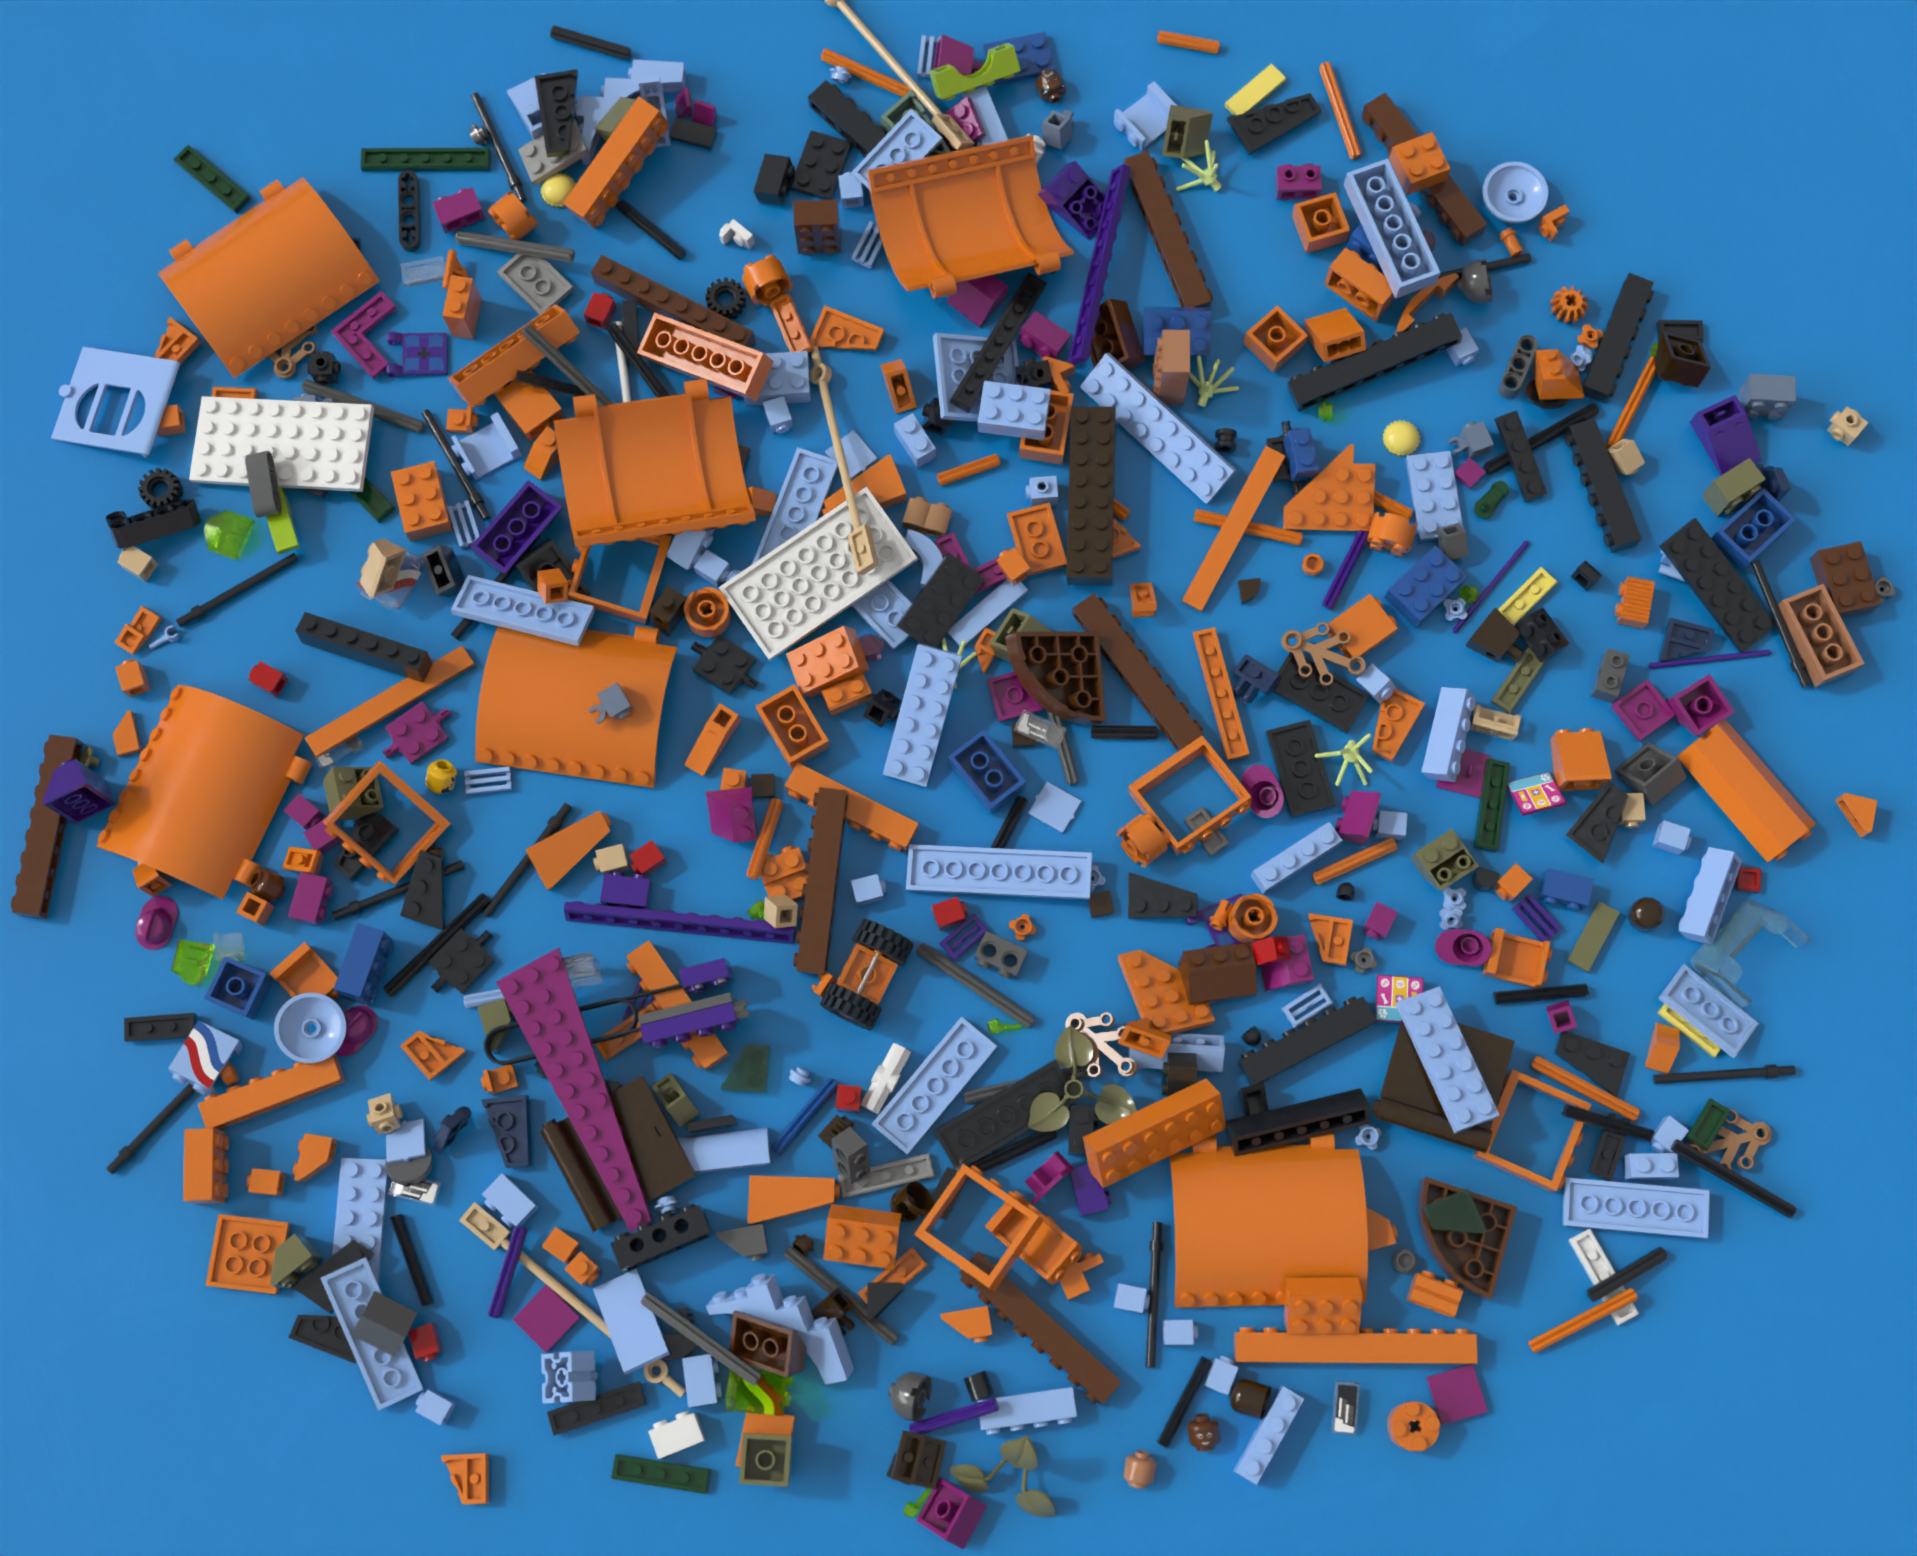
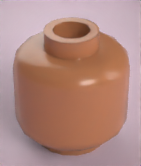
M1136 1450L1135 1454H1130L1126 1457L1123 1477L1128 1481L1129 1486L1144 1489L1147 1488V1485L1154 1482L1157 1463L1154 1458L1149 1456V1452Z

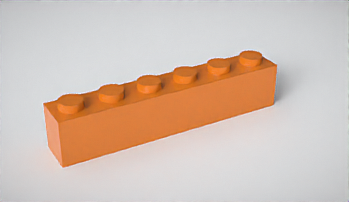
M797 762L785 784V790L788 792L787 795L797 801L801 798L808 802L807 805L816 810L817 806H813L815 792H819V787L847 790L849 792L846 813L848 826L856 831L862 829L868 832V836L880 842L882 839L888 842V846L898 852L901 849L907 852L909 844L912 843L919 829V823Z
M649 940L626 955L630 961L626 964L633 975L639 974L642 979L639 984L645 992L679 984ZM682 987L653 994L655 1000L652 1001L657 1010L692 1002ZM715 1034L702 1038L694 1035L691 1036L690 1041L681 1043L685 1050L690 1048L694 1053L692 1060L699 1069L704 1067L706 1071H709L730 1056Z
M334 1054L330 1058L317 1063L297 1062L293 1064L294 1068L286 1071L284 1068L275 1070L271 1073L272 1076L264 1079L263 1077L254 1078L249 1081L248 1085L230 1087L226 1090L227 1093L222 1095L212 1094L204 1098L205 1101L198 1103L205 1128L220 1130L345 1083L346 1080L338 1056Z

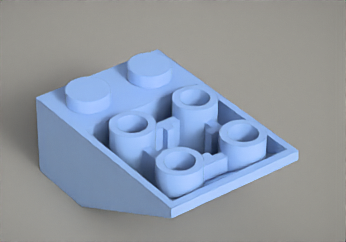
M534 77L507 90L512 103L533 140L543 134Z

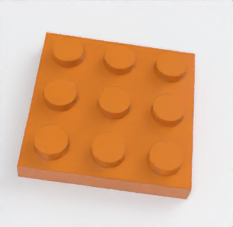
M218 1214L205 1286L278 1295L279 1288L273 1287L270 1284L275 1249L288 1239L291 1223Z

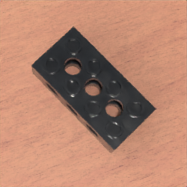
M691 1204L681 1209L682 1213L678 1215L670 1213L660 1217L659 1223L653 1225L649 1222L637 1227L638 1232L633 1234L625 1232L615 1236V1241L610 1244L620 1270L629 1272L713 1236L714 1232L704 1208L700 1205ZM688 1222V1230L680 1233V1225ZM665 1231L666 1239L659 1243L658 1235ZM643 1240L644 1247L640 1252H637L636 1244Z

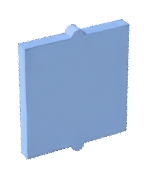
M854 430L841 439L850 478L853 479L860 472L866 471L865 469L875 462L877 457ZM831 446L825 453L829 458L837 460L834 446Z
M1046 782L1040 794L1035 796L1036 801L1028 814L1063 834L1070 820L1074 819V813L1079 807L1081 800Z
M424 1119L410 1122L403 1121L401 1128L386 1133L388 1164L401 1161L409 1162L410 1159L426 1156Z

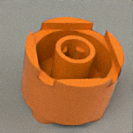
M511 191L507 192L488 210L494 221L501 229L505 230L510 239L521 240L539 225L535 218L530 216L527 208Z
M768 255L764 259L756 263H749L743 268V284L753 303L757 306V303H761L762 306H770L769 303L784 295L787 290L789 292L792 290V281L782 262L775 255Z
M1380 512L1375 513L1367 537V541L1370 543L1369 548L1376 551H1382L1383 548L1391 550L1392 555L1404 557L1405 553L1411 551L1418 527L1417 523L1414 522L1412 526L1409 524L1410 519L1403 516L1385 513L1384 517L1379 516Z
M704 587L692 592L687 597L684 604V613L688 626L695 634L705 638H716L728 628L731 622V610L726 597L721 591L712 587Z
M1148 813L1137 815L1116 832L1117 838L1121 836L1123 840L1120 843L1122 849L1133 862L1138 863L1140 861L1143 863L1141 865L1143 868L1166 852L1167 843L1170 842L1167 834L1159 831L1154 825L1155 821Z
M1258 893L1240 897L1229 911L1227 919L1228 932L1241 943L1250 942L1251 944L1252 942L1267 938L1275 929L1278 921L1273 902L1268 897ZM1250 916L1254 917V922L1250 921Z
M1409 1401L1403 1402L1391 1410L1387 1418V1428L1390 1439L1399 1448L1408 1451H1423L1435 1443L1439 1435L1440 1421L1436 1413L1428 1405ZM1416 1421L1417 1431L1410 1432L1411 1426L1409 1422Z

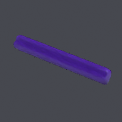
M1363 530L1358 531L1322 602L1323 607L1329 610L1333 609L1367 542L1369 533Z
M514 1227L488 1310V1316L500 1318L502 1316L528 1232L525 1227Z
M995 1398L911 1423L909 1429L910 1432L917 1434L928 1433L999 1410V1405Z

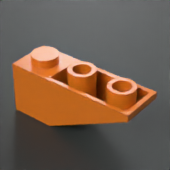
M719 703L705 724L684 765L704 777L740 724L739 715Z

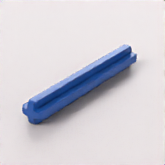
M832 1078L826 1080L771 1145V1149L777 1155L783 1153L838 1088V1083Z

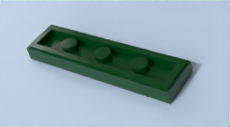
M187 145L173 159L177 165L234 213L237 214L251 200L247 193L191 146Z
M1490 758L1485 761L1474 841L1475 848L1493 852L1498 851L1510 766L1508 762Z
M615 1454L611 1479L707 1494L711 1469Z

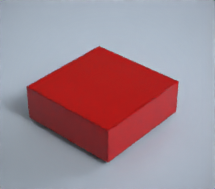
M1740 867L1735 881V890L1759 893L1761 889V869Z

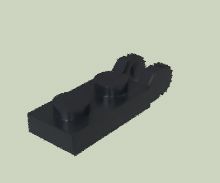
M1610 1112L1608 1117L1615 1119L1616 1114ZM1623 1118L1622 1120L1627 1123L1630 1122V1120L1627 1118ZM1602 1129L1587 1173L1606 1181H1612L1627 1137L1623 1133Z

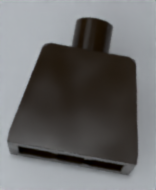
M667 586L650 610V625L660 629L661 633L670 637L685 616L684 604L687 598Z
M1497 608L1492 610L1465 645L1494 662H1499L1504 654L1516 662L1524 652L1514 644L1520 632Z

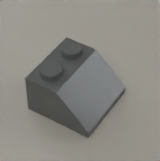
M1649 742L1615 769L1616 774L1633 793H1643L1644 801L1652 806L1686 779L1679 759Z

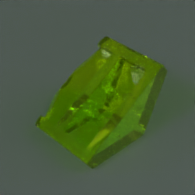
M228 510L210 517L203 529L208 550L237 561L255 521Z
M179 940L171 970L186 984L198 986L207 976L214 945Z

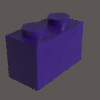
M611 872L610 875L604 874L600 902L614 907L623 905L634 909L649 908L652 882L650 879H647V876L634 874L633 877H624V873Z
M1089 1165L1076 1167L1069 1172L1080 1217L1108 1211V1205L1112 1204L1109 1191H1104V1188L1090 1173Z

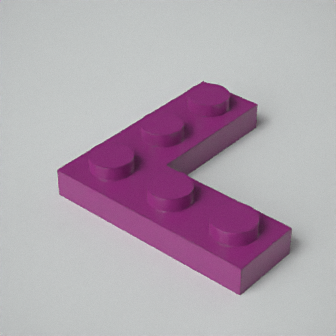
M382 291L331 331L332 335L373 380L386 371L389 363L364 335L397 309Z
M953 532L933 541L943 559L947 553H950L972 569ZM999 557L973 569L974 572L985 579L974 596L1007 579L998 567L997 559Z

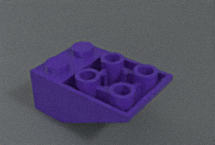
M1076 161L1065 164L1039 191L1038 195L1054 213L1089 240L1098 231L1105 195Z
M1736 395L1697 412L1689 422L1720 476L1748 458L1753 463L1761 461L1747 414Z

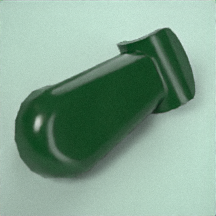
M1504 481L1493 483L1491 489L1475 503V514L1480 518H1489L1503 497L1505 498L1509 494L1508 485Z

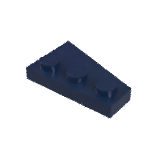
M529 1096L482 1099V1104L489 1116V1123L495 1132L497 1145L505 1167L509 1169L531 1167Z

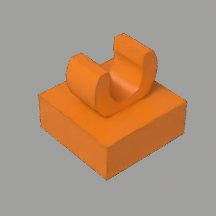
M827 972L825 975H818L821 981L817 986L813 984L811 986L814 990L813 992L821 999L824 997L830 983L836 984L837 979Z

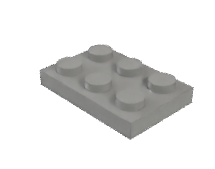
M574 118L568 155L548 158L543 134L518 149L531 182L535 186L589 154V150Z
M517 253L497 271L498 275L538 315L553 305L559 304L574 290L573 286L543 257Z

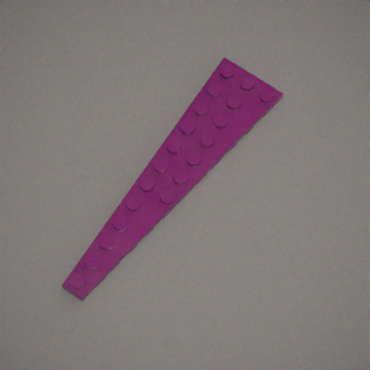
M560 947L496 981L628 1229L632 1232L637 1227L649 1223L653 1219L643 1190L640 1187L639 1178L634 1169L629 1149L626 1146L621 1125H619L616 1117V1111L596 1052L593 1049L590 1035L587 1032L582 1011H580L577 997L572 988Z

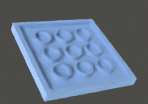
M935 333L933 335L941 419L978 422L982 392L969 413L949 402L988 337ZM1015 339L1007 349L989 381L1018 385L1015 377V367L1019 366Z

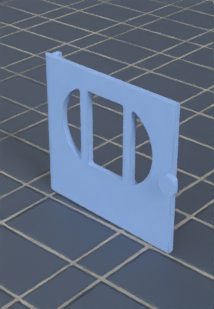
M83 347L70 385H62L59 389L60 396L65 399L51 439L141 454L143 457H148L180 362ZM98 386L85 427L81 429L77 419L78 407L83 397L91 389ZM107 386L131 389L114 436L92 432ZM141 392L145 399L144 416L132 432L124 435L138 393Z

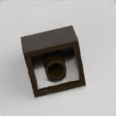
M1665 331L1660 333L1654 362L1658 377L1664 381H1673L1683 386L1698 388L1711 368L1701 341Z

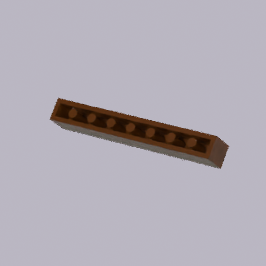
M1386 92L1364 105L1361 115L1362 120L1366 126H1370L1374 131L1378 142L1384 144L1389 156L1393 146L1420 137ZM1449 174L1446 181L1417 191L1424 196L1428 207L1434 209L1441 224L1447 226L1452 238L1459 242L1462 247L1483 234L1487 223Z
M1148 151L1124 158L1123 164L1131 167L1129 185L1180 306L1210 307L1211 301H1213L1212 292L1209 288L1206 289L1204 273L1201 269L1198 270L1195 252L1189 249L1187 233L1181 230L1180 217L1178 213L1173 211L1172 198L1170 194L1167 195L1165 192V182L1163 177L1157 173L1158 167L1155 158H1151Z
M604 255L600 256L591 271L595 284L626 300H636L638 306L652 313L660 314L752 348L756 342L752 330Z
M1093 593L1072 608V616L1084 632L1099 631L1101 654L1177 752L1203 735L1202 726L1197 720L1193 721L1186 705L1183 702L1179 703L1172 687L1169 684L1165 685L1158 669L1156 667L1152 668L1149 665L1147 655L1142 649L1138 650L1131 634L1129 632L1125 633L1120 627L1121 622L1117 616L1111 615L1108 612L1106 602Z
M49 735L48 741L44 745V762L41 763L39 768L40 781L34 792L36 800L34 807L30 811V828L27 829L25 834V851L22 852L20 858L22 864L21 871L16 877V894L11 900L12 913L21 917L47 920L67 819L45 806L42 800L54 770L61 767L60 765L67 760L76 759L80 762L84 743L74 737Z
M819 787V792L814 794L813 806H817L816 816L812 815L811 829H814L813 838H809L808 852H811L810 861H806L805 875H808L807 884H803L802 889L805 905L800 908L799 920L802 921V929L797 931L796 943L800 944L799 953H795L793 966L797 967L796 971L823 975L827 972L849 797L847 790Z
M979 1251L969 1261L987 1275H990L995 1268ZM961 1270L959 1272L962 1276L960 1281L968 1289L974 1287L980 1292L977 1297L987 1306L992 1303L997 1308L995 1313L1003 1321L1006 1322L1009 1319L1015 1324L1013 1330L1022 1338L1027 1335L1033 1341L1031 1346L1039 1354L1042 1355L1045 1352L1050 1356L1051 1359L1048 1362L1058 1371L1063 1368L1069 1374L1067 1379L1074 1386L1078 1387L1081 1385L1085 1388L1087 1392L1084 1395L1094 1404L1098 1401L1103 1404L1119 1386L1121 1381L1006 1276L995 1292H993L965 1271Z

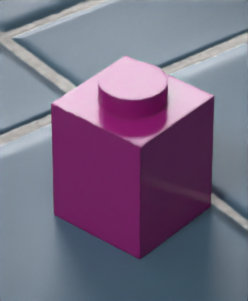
M300 793L284 809L305 830L322 821V818L325 816Z
M324 820L303 832L312 848L320 851L322 854L343 842L339 836L334 839L325 831L327 826L322 823Z
M1376 902L1362 930L1366 932V936L1373 940H1383L1387 936L1398 912Z
M1569 1000L1546 1006L1554 1034L1577 1027Z

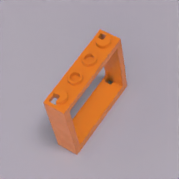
M662 534L657 538H638V540L659 546L639 612L577 593L591 547H578L581 555L579 560H574L571 572L575 573L573 581L568 579V600L592 605L596 610L645 624L672 536Z
M1200 736L1128 786L1129 795L1143 813L1150 814L1155 821L1154 825L1159 831L1167 834L1170 840L1168 845L1177 856L1181 853L1186 854L1195 847L1194 844L1201 839L1205 841L1213 835V831L1217 828L1226 827L1237 814L1243 815L1250 809L1252 800L1250 794L1203 736ZM1203 754L1239 801L1180 842H1177L1142 795Z
M378 761L322 822L327 826L325 831L335 839L339 836L344 841L342 846L351 854L356 851L362 856L359 859L361 863L368 869L373 866L379 871L376 876L387 884L390 881L394 885L417 861L419 851H426L451 824L381 761ZM379 773L435 822L391 872L334 824Z
M1512 1069L1507 1073L1497 1104L1500 1116L1493 1119L1491 1126L1492 1137L1486 1153L1476 1150L1473 1157L1549 1192H1555L1564 1185L1566 1176L1563 1174L1566 1167H1570L1574 1160L1573 1149L1575 1145L1578 1146L1583 1137L1581 1129L1583 1124L1587 1123L1575 1120L1551 1180L1489 1153L1514 1089L1517 1082H1520L1567 1104L1576 1106V1108L1588 1111L1591 1104Z
M963 1164L914 1235L995 1292L1041 1226L1043 1220L1038 1215L1040 1211L1030 1204L1027 1207L1020 1203L1021 1198L1012 1191H1009L1008 1194L1001 1190L1002 1185L996 1180L990 1178L988 1181L982 1177L984 1173L977 1167L972 1165L969 1168ZM968 1177L1029 1218L990 1275H987L929 1234Z

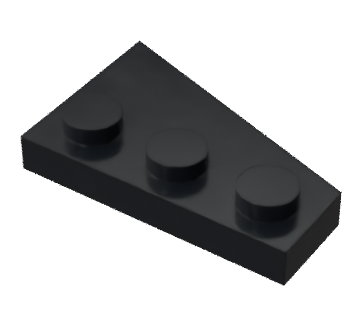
M1609 781L1567 832L1566 836L1603 864L1629 796Z
M376 811L362 816L359 820L355 821L354 830L350 838L375 858L399 830ZM344 847L334 864L352 882L366 868L359 861L362 856L356 851L351 854Z
M1129 872L1128 918H1198V894Z
M1567 1031L1560 1032L1554 1054L1576 1070L1581 1071L1592 1082L1607 1090L1609 1094L1617 1097L1630 1053Z
M352 1240L292 1287L332 1314L334 1308L321 1281V1277L364 1257L369 1262L375 1253L358 1241Z
M297 1316L288 1338L349 1362L357 1363L337 1316Z

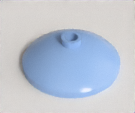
M1506 162L1495 167L1487 175L1483 184L1482 195L1486 207L1495 217L1509 223H1524L1534 219L1544 209L1548 199V187L1542 174L1534 167L1522 162ZM1509 197H1513L1516 201H1511Z
M319 993L299 994L288 1000L279 1010L274 1023L275 1039L280 1049L291 1059L302 1063L321 1062L330 1058L341 1047L346 1036V1019L340 1006L331 998ZM310 1024L316 1025V1031L314 1033H310L308 1031V1026Z

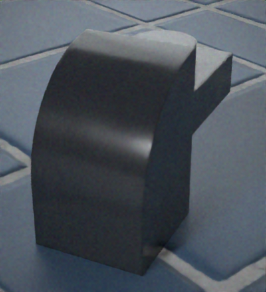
M688 1308L677 1309L680 1315L695 1325L694 1314L690 1313ZM680 1332L679 1334L663 1335L670 1354L663 1357L662 1360L685 1358L692 1354L698 1345Z

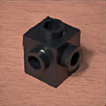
M320 351L318 353H311V361L307 363V371L318 384H338L341 364L333 353Z
M1035 358L1022 361L1023 365L1015 367V377L1018 385L1041 388V384L1053 381L1048 360L1036 362Z
M934 397L929 404H925L922 411V416H925L922 428L943 435L949 428V425L953 424L954 420L941 419L939 398Z
M882 689L877 694L873 693L870 696L863 716L882 728L890 720L893 722L900 712L898 707L901 700L895 697L893 693Z

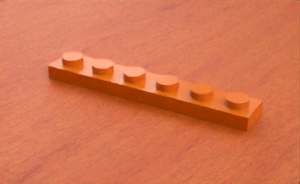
M1212 627L1195 631L1192 635L1226 760L1231 761L1248 757L1250 753L1216 629Z

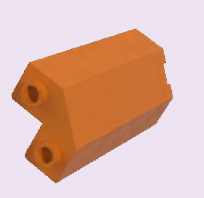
M1726 719L1720 721L1676 756L1767 863L1773 858L1778 861L1788 853L1786 848L1798 838L1803 841L1812 834L1810 829L1816 823Z

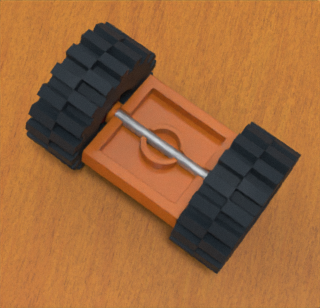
M862 919L852 939L855 946L836 984L830 983L820 1002V1006L839 1018L872 1031L882 1011L878 1004L897 966L905 965L914 944L908 938L882 924Z

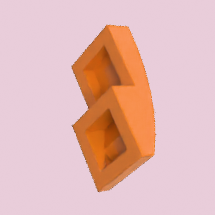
M141 606L132 622L125 624L114 643L134 655L150 638L163 618L149 608Z

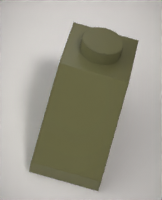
M505 999L477 1007L485 1035L491 1029L498 1026L514 1023V1015ZM511 1029L501 1031L493 1037L491 1042L492 1053L497 1054L500 1052Z
M671 1073L652 1086L665 1108L680 1127L692 1121L699 1114Z

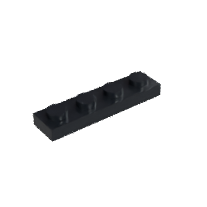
M1516 410L1495 418V423L1524 502L1547 494L1518 411Z
M638 1381L596 1395V1400L578 1401L547 1412L553 1436L647 1405L641 1382Z

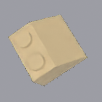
M384 538L373 542L369 546L367 562L361 569L362 577L360 583L372 598L393 590L407 551Z

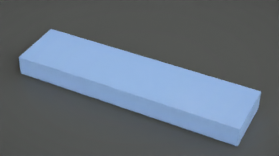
M1006 579L954 624L947 634L959 647L963 640L966 641V646L985 627L987 628L1028 592V589L1021 582L1013 587L1009 580Z

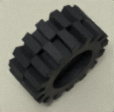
M719 278L717 279V284L712 282L711 288H707L705 298L708 309L730 320L732 316L736 319L738 318V313H743V308L746 306V298L739 282L736 284L734 279H731L729 282L728 278H724V281L721 282ZM723 293H730L734 296V301L728 306H722L717 301L718 297Z
M156 468V472L150 470V475L144 474L143 478L145 480H140L139 482L142 486L138 487V491L141 493L139 495L151 509L159 508L175 501H181L179 496H183L181 482L171 471L169 472L164 468L163 471L160 468ZM159 483H166L169 487L168 492L162 497L154 496V487Z

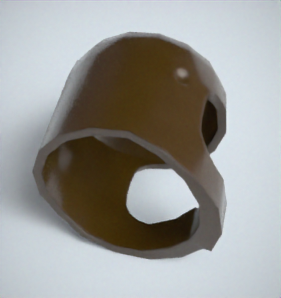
M1643 897L1636 900L1630 906L1627 918L1629 924L1639 932H1649L1661 925L1665 911L1663 905L1658 900L1651 897Z
M915 1181L897 1190L890 1199L891 1212L902 1213L901 1222L914 1221L918 1216L923 1217L927 1215L933 1208V1199L928 1189L923 1184Z
M1240 1379L1232 1387L1230 1406L1239 1414L1262 1420L1270 1399L1272 1387L1248 1379Z

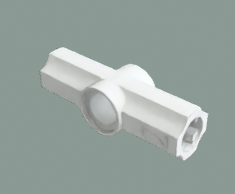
M892 1044L882 1065L878 1066L872 1077V1084L862 1100V1107L877 1115L880 1113L887 1097L894 1091L901 1077L900 1073L911 1054L909 1050L898 1044Z

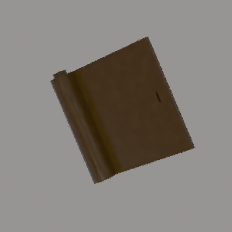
M1401 1019L1379 1100H1374L1371 1112L1375 1113L1374 1118L1486 1153L1492 1137L1491 1126L1493 1120L1454 1134ZM1457 1023L1497 1108L1515 1041Z
M644 1075L610 1093L619 1125H621L623 1137L629 1149L630 1157L647 1203L696 1176ZM569 1117L559 1122L553 1119L543 1124L544 1130L540 1133L591 1230L595 1232L622 1217Z

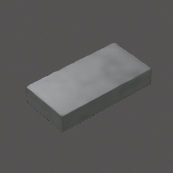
M1201 807L1183 821L1193 833L1210 821L1211 817ZM1219 828L1214 830L1213 835L1207 840L1202 841L1201 839L1199 841L1210 857L1229 845L1228 840Z

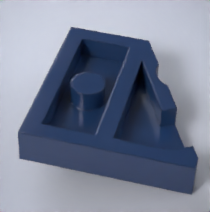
M1763 464L1756 466L1765 477V481L1761 484L1762 489L1767 490L1780 502L1791 489L1783 469L1779 467L1774 468V466L1764 467Z
M1670 618L1658 661H1666L1710 651L1715 629Z

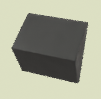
M374 1291L351 1335L395 1356L418 1312Z

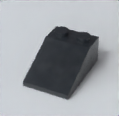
M550 538L522 556L514 564L525 582L535 592H538V571L560 568L567 581L568 579L573 581L575 574L571 572L572 566ZM580 580L577 593L590 596V591L583 581Z

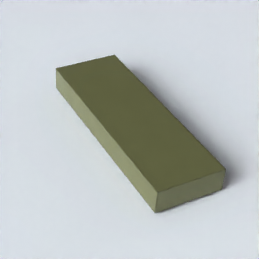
M1528 647L1490 703L1510 714L1546 660L1540 663Z
M1599 901L1566 962L1586 973L1589 972L1620 912Z

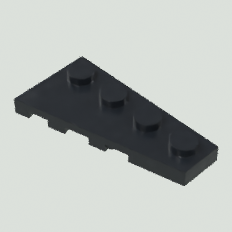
M577 69L534 76L548 158L568 155L570 151L578 81Z
M1308 93L1287 99L1278 104L1273 103L1266 105L1264 108L1252 109L1236 116L1231 115L1226 120L1248 155L1316 117L1322 110L1312 94Z

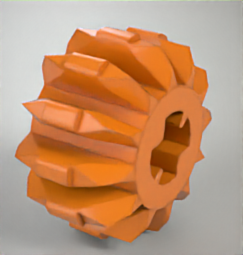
M1574 285L1569 290L1565 286L1562 287L1560 291L1554 293L1553 299L1550 301L1552 306L1551 314H1558L1556 320L1563 318L1564 324L1568 323L1569 319L1573 323L1577 322L1578 318L1584 317L1585 311L1588 309V304L1585 303L1587 296H1581L1582 289L1574 291Z

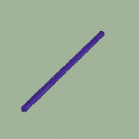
M1524 541L1469 608L1467 617L1464 620L1460 619L1453 628V633H1457L1529 545V541Z
M1762 650L1649 663L1648 667L1652 669L1770 655L1771 651Z

